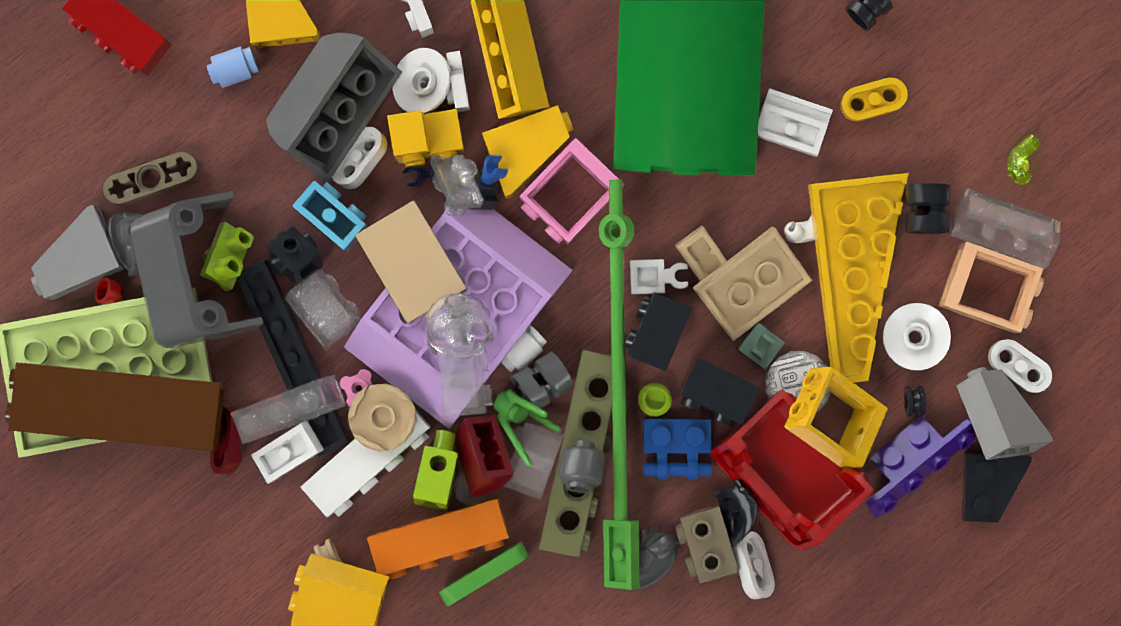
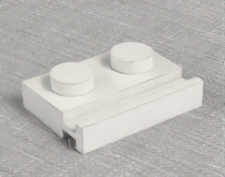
M769 88L758 120V138L817 157L833 110Z

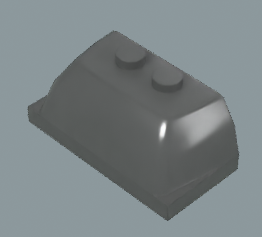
M338 32L323 36L268 115L266 123L269 134L280 148L318 177L329 182L402 71L367 40L357 34Z

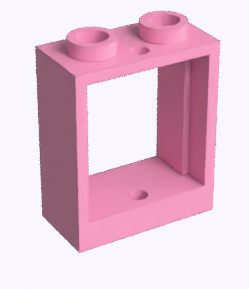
M575 138L520 195V200L524 202L520 208L532 220L535 221L539 217L548 225L544 231L554 241L560 244L564 240L569 245L609 203V180L619 178ZM573 157L607 192L567 231L533 197Z

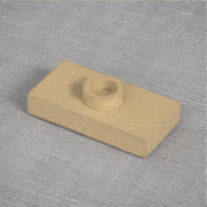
M700 226L675 244V247L699 282L727 262L703 226Z

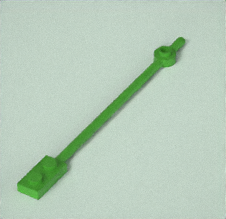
M614 179L609 180V215L605 216L599 225V237L602 243L610 248L614 518L603 520L604 587L634 590L640 588L639 520H629L627 509L624 347V247L628 246L633 239L634 226L631 219L623 214L622 180Z

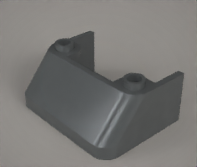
M233 191L179 201L139 216L134 220L130 228V239L152 335L156 343L164 348H175L257 330L263 324L262 317L228 324L225 310L219 303L212 300L195 303L180 237L194 234L199 230L203 223V212L227 208L234 199Z

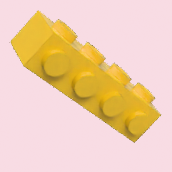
M470 0L498 119L529 116L549 108L524 0Z

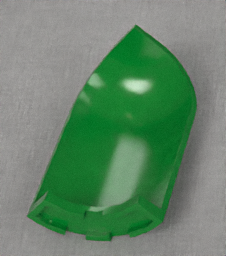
M620 0L613 169L652 173L653 170L672 171L673 174L699 175V173H718V175L722 176L756 175L765 0Z

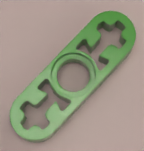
M522 541L450 583L438 593L448 607L530 557V554Z

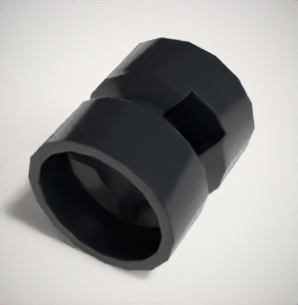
M940 183L906 185V204L911 207V211L906 213V233H950V213L945 211V207L950 205V185ZM925 209H931L929 215H926Z

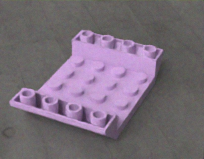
M462 194L443 213L431 230L467 289L407 324L388 290L385 288L362 317L344 346L346 350L390 384L399 387L407 393L413 402L448 429L454 425L476 393L573 271L496 210L467 209Z

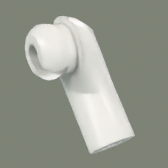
M812 214L808 221L796 223L792 221L785 226L784 234L788 241L799 244L815 240Z

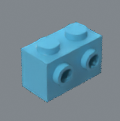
M314 180L292 206L348 253L358 242L355 235L369 227L363 222L367 216L353 204L347 209L340 203L338 199L341 197V194L329 183L326 182L321 186Z

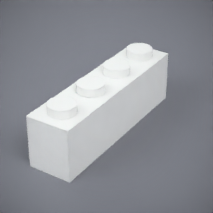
M416 410L417 421L413 434L403 445L394 450L375 451L364 447L354 439L307 480L301 488L326 517L331 516L333 513L339 517L353 505V502L350 500L352 496L359 490L363 495L366 494L379 482L375 477L384 468L391 472L404 460L400 454L409 446L416 450L429 438L426 432L431 426Z

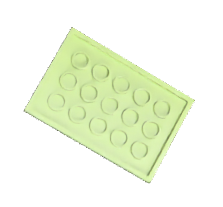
M192 288L194 301L196 303L198 302L196 289ZM144 297L0 324V357L9 403L12 401L13 389L9 388V375L11 370L15 369L16 362L213 382L206 342L203 341L175 348H164L157 344L152 335ZM14 431L18 458L106 442V440Z

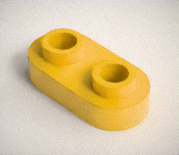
M892 77L853 87L843 95L840 108L847 119L855 122L899 110L905 104L908 97L907 88L901 80ZM889 90L893 92L894 100L892 102L884 99V91ZM857 99L861 101L862 110H854L851 106L852 100Z

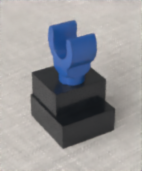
M488 155L485 159L484 167H469L458 180L457 185L467 209L493 210L498 204L499 200L496 195L502 188L499 179L506 177L508 169L498 168V163L502 159L501 155Z

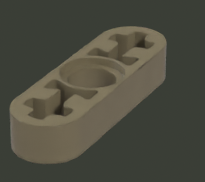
M177 152L111 175L104 182L103 193L110 202L117 205H126L192 182L199 174V163L189 153ZM181 159L186 163H191V167L187 169L188 175L183 176L180 172L169 174L173 181L168 183V175L162 165L167 164V169L172 170L179 167V160ZM150 169L157 170L161 177L159 184L154 188H147L143 183V175ZM135 175V183L141 190L140 193H137L136 188L132 187L123 191V198L112 194V190L116 189V182L119 181L123 185L132 184L134 181L131 179V176Z

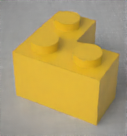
M457 109L423 114L421 110L387 116L394 157L399 164L403 163L407 168L425 165V159L438 157L439 162L459 159V153H465Z

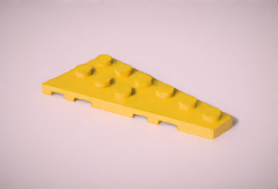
M909 173L808 185L830 367H833L853 383L869 381L876 345L875 335L878 319H881L883 309L881 304L884 289L887 288L896 242L895 232L898 216L901 215L903 206L901 201Z

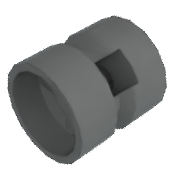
M551 351L536 360L533 369L525 367L510 377L518 395L540 408L550 403L551 396L558 398L574 388V383L567 369ZM540 380L543 386L540 387L536 381Z

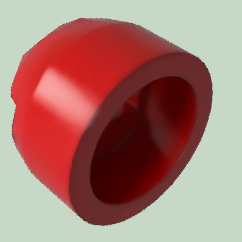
M104 277L96 286L95 300L103 305L121 302L123 296L120 293L124 292V288L118 281Z

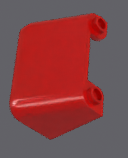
M781 389L744 420L742 425L740 424L726 436L710 453L715 463L733 483L735 479L741 481L754 494L758 502L759 512L792 547L803 551L820 545L874 489L868 484V477L860 469H851L849 467L841 469L839 465L784 427L789 417V410L797 398Z

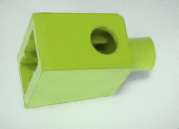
M436 430L433 447H424L413 494L415 505L448 512L459 461L458 453L453 451L456 438L455 433ZM443 462L445 464L444 470L434 471V463Z

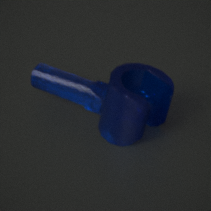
M449 162L424 169L411 166L404 169L403 174L416 171L418 174L416 182L406 185L419 187L426 178L451 170Z

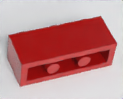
M68 0L62 7V10L70 15L67 19L69 24L82 34L86 29L96 35L93 42L108 54L114 49L122 56L119 63L133 74L140 70L148 76L172 45L117 0Z

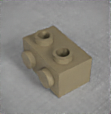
M718 505L678 516L681 524L675 525L680 545L687 543L690 557L684 559L690 578L696 576L701 584L739 572Z

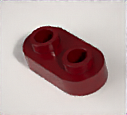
M223 407L219 450L210 452V465L216 474L231 475L241 463L240 445L245 420L238 408Z

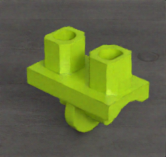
M227 222L220 223L210 249H207L203 254V261L205 263L200 275L216 282L225 291L232 290L236 278L241 274L243 259L247 249L252 245L254 236L241 227L234 228Z

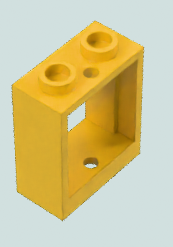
M833 367L810 368L802 381L803 386L789 410V417L784 427L840 467H863L888 408ZM826 389L854 409L839 445L811 425Z

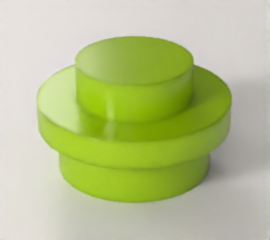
M650 383L644 386L638 396L639 407L645 414L650 416L663 415L669 410L672 402L670 391L659 383Z

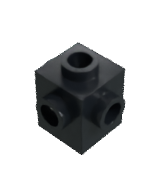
M294 226L286 232L282 231L275 235L267 246L271 259L268 263L278 276L282 277L285 275L296 287H299L323 267L320 252L316 249V242L308 233L304 232L301 234Z

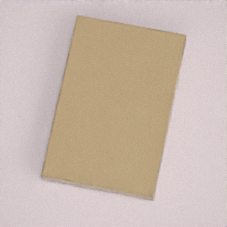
M414 200L355 235L407 324L467 289Z
M771 227L695 285L693 289L732 341H735L809 284L812 279L776 228Z

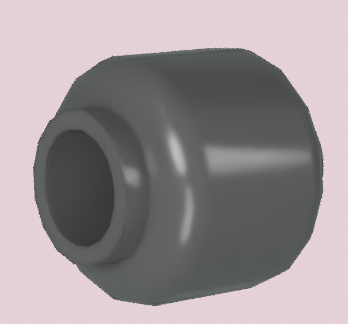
M583 440L575 441L574 446L567 447L562 451L559 479L562 483L566 484L567 490L578 493H591L593 488L602 484L605 467L603 452L595 449V443Z

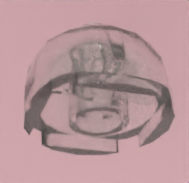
M454 293L440 298L432 304L425 317L427 346L437 356V351L446 353L447 359L451 360L469 359L481 354L486 350L485 344L489 340L491 342L494 340L493 320L489 309L479 298L469 294Z

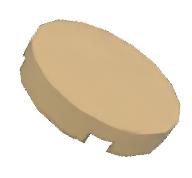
M386 383L371 385L360 391L351 402L348 413L350 429L355 439L364 447L379 452L394 450L403 445L413 434L417 421L416 409L409 395L399 387Z

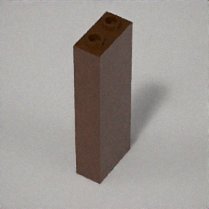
M16 362L15 369H12L9 375V388L13 389L12 401L6 406L5 421L9 423L8 431L217 451L219 450L226 383Z

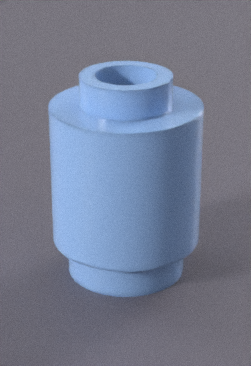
M239 46L211 56L212 63L207 65L213 84L220 83L222 88L253 78L252 74L259 72L251 47L242 49Z

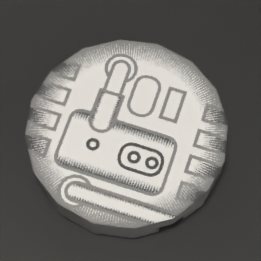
M790 351L779 356L769 367L765 377V392L768 399L781 389L797 398L803 386L802 381L810 368L827 367V365L817 355L806 351ZM827 389L817 409V412L820 411L821 408L829 400L831 392Z

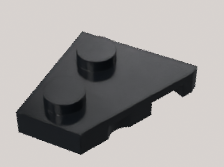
M964 453L962 520L998 523L1031 464L1032 457L1013 456L986 460L984 454Z

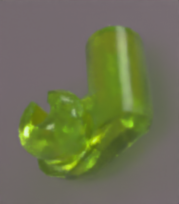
M1032 134L1026 136L1007 156L1009 177L1019 185L1026 184L1031 179L1028 157L1041 146L1040 142Z

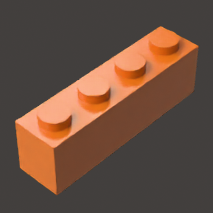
M497 497L369 535L367 540L377 573L387 575L389 580L407 575L406 568L419 565L420 570H425L440 565L438 559L451 555L452 560L455 561L471 556V549L484 546L485 551L504 546L503 540L509 538L510 535L499 498Z

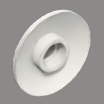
M419 48L408 53L397 66L402 73L392 87L396 102L403 110L407 112L421 110L423 114L435 110L444 101L451 82L450 68L446 59L435 50Z
M911 303L898 308L890 315L884 326L883 343L887 354L896 364L909 370H924L935 366L944 358L950 346L951 333L947 320L937 309L927 304ZM913 330L920 334V340L916 344L909 340V334Z

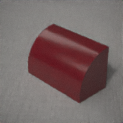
M496 415L464 418L456 433L455 445L470 497H476L504 486L509 482L514 473Z

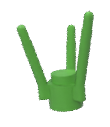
M511 389L500 393L494 402V409L499 413L496 416L498 423L504 428L525 465L531 467L532 462L509 423H520L529 415L556 433H560L561 428L546 418L548 415L546 411L520 397Z

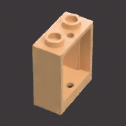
M969 242L961 243L938 307L1011 333H1021L1022 328L1026 329L1031 322L1033 310L1029 308L1033 297H1038L1044 284V278L1041 277L1043 268ZM975 258L1025 276L1010 320L959 303Z

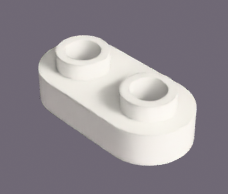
M365 127L332 176L333 180L344 189L359 187L387 150L386 137L374 127Z
M1000 340L991 346L988 360L994 370L1002 369L1009 380L1024 391L1037 393L1048 388L1052 381V371L1046 362L1014 340ZM1003 350L1008 351L1010 354V359L1006 363L1000 360V353ZM1031 369L1037 373V379L1034 382H1030L1027 378V373Z
M751 531L737 547H732L745 593L751 599L767 598L774 591L775 580L764 542L759 534Z

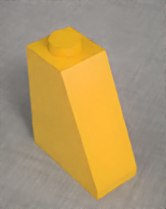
M246 0L250 43L254 48L317 42L321 39V34L300 0Z
M558 105L482 133L489 154L502 156L501 161L498 163V168L508 169L506 177L499 179L506 199L513 197L570 141L568 132L573 131V126L567 111L561 113Z

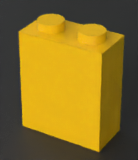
M311 553L306 566H299L294 580V585H298L299 590L293 592L288 607L289 611H293L291 626H377L389 576Z

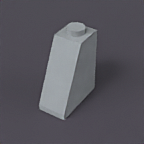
M95 205L86 207L31 267L34 273V277H31L32 285L39 296L43 295L44 299L54 300L126 269L114 254L109 237V227L100 207Z
M986 367L975 369L967 374L968 379L956 385L986 460L1028 455L1053 442L1051 434L1002 369L987 371Z

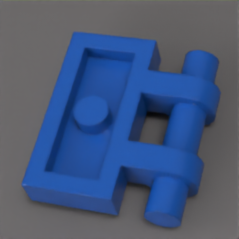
M643 419V453H657V463H643V476H657V480H667V476L687 477V480H697L698 477H711V463H698V453L711 452V419ZM667 453H687V463H667Z

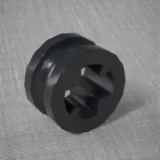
M910 386L904 387V408L907 417L912 416L915 412L919 416L925 415L926 399L923 386H917L915 390H912Z

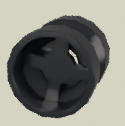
M853 0L845 9L857 25L865 31H869L876 24V17L886 15L893 8L890 0Z

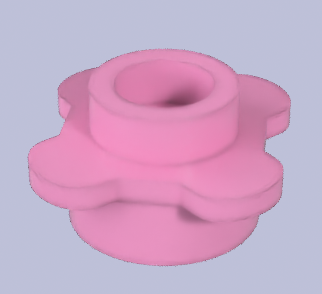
M362 369L357 375L352 377L344 376L340 380V387L345 390L347 395L346 403L348 406H351V402L359 393L356 391V386L360 385L363 390L373 385L370 380L372 375L368 370Z

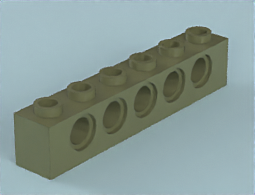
M582 350L539 546L541 550L579 558L580 551H587L591 531H586L585 528L588 517H595L598 498L592 497L593 492L584 493L580 496L571 495L566 489V484L562 483L559 479V468L562 451L567 447L574 446L575 441H590L595 443V449L601 452H609L613 434L607 431L609 418H612V356ZM595 378L605 380L608 385L606 395L601 398H595L589 393V383ZM588 411H595L600 415L601 424L596 430H586L581 424L582 416ZM565 511L576 512L579 516L578 525L573 529L564 528L559 520L562 513Z

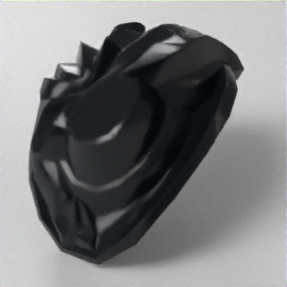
M735 479V487L723 488L713 492V496L718 498L719 507L732 547H737L744 537L750 533L754 525H756L758 518V502L754 494L741 481Z

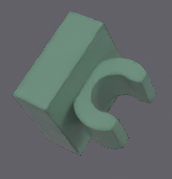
M757 323L737 350L765 370L785 342Z

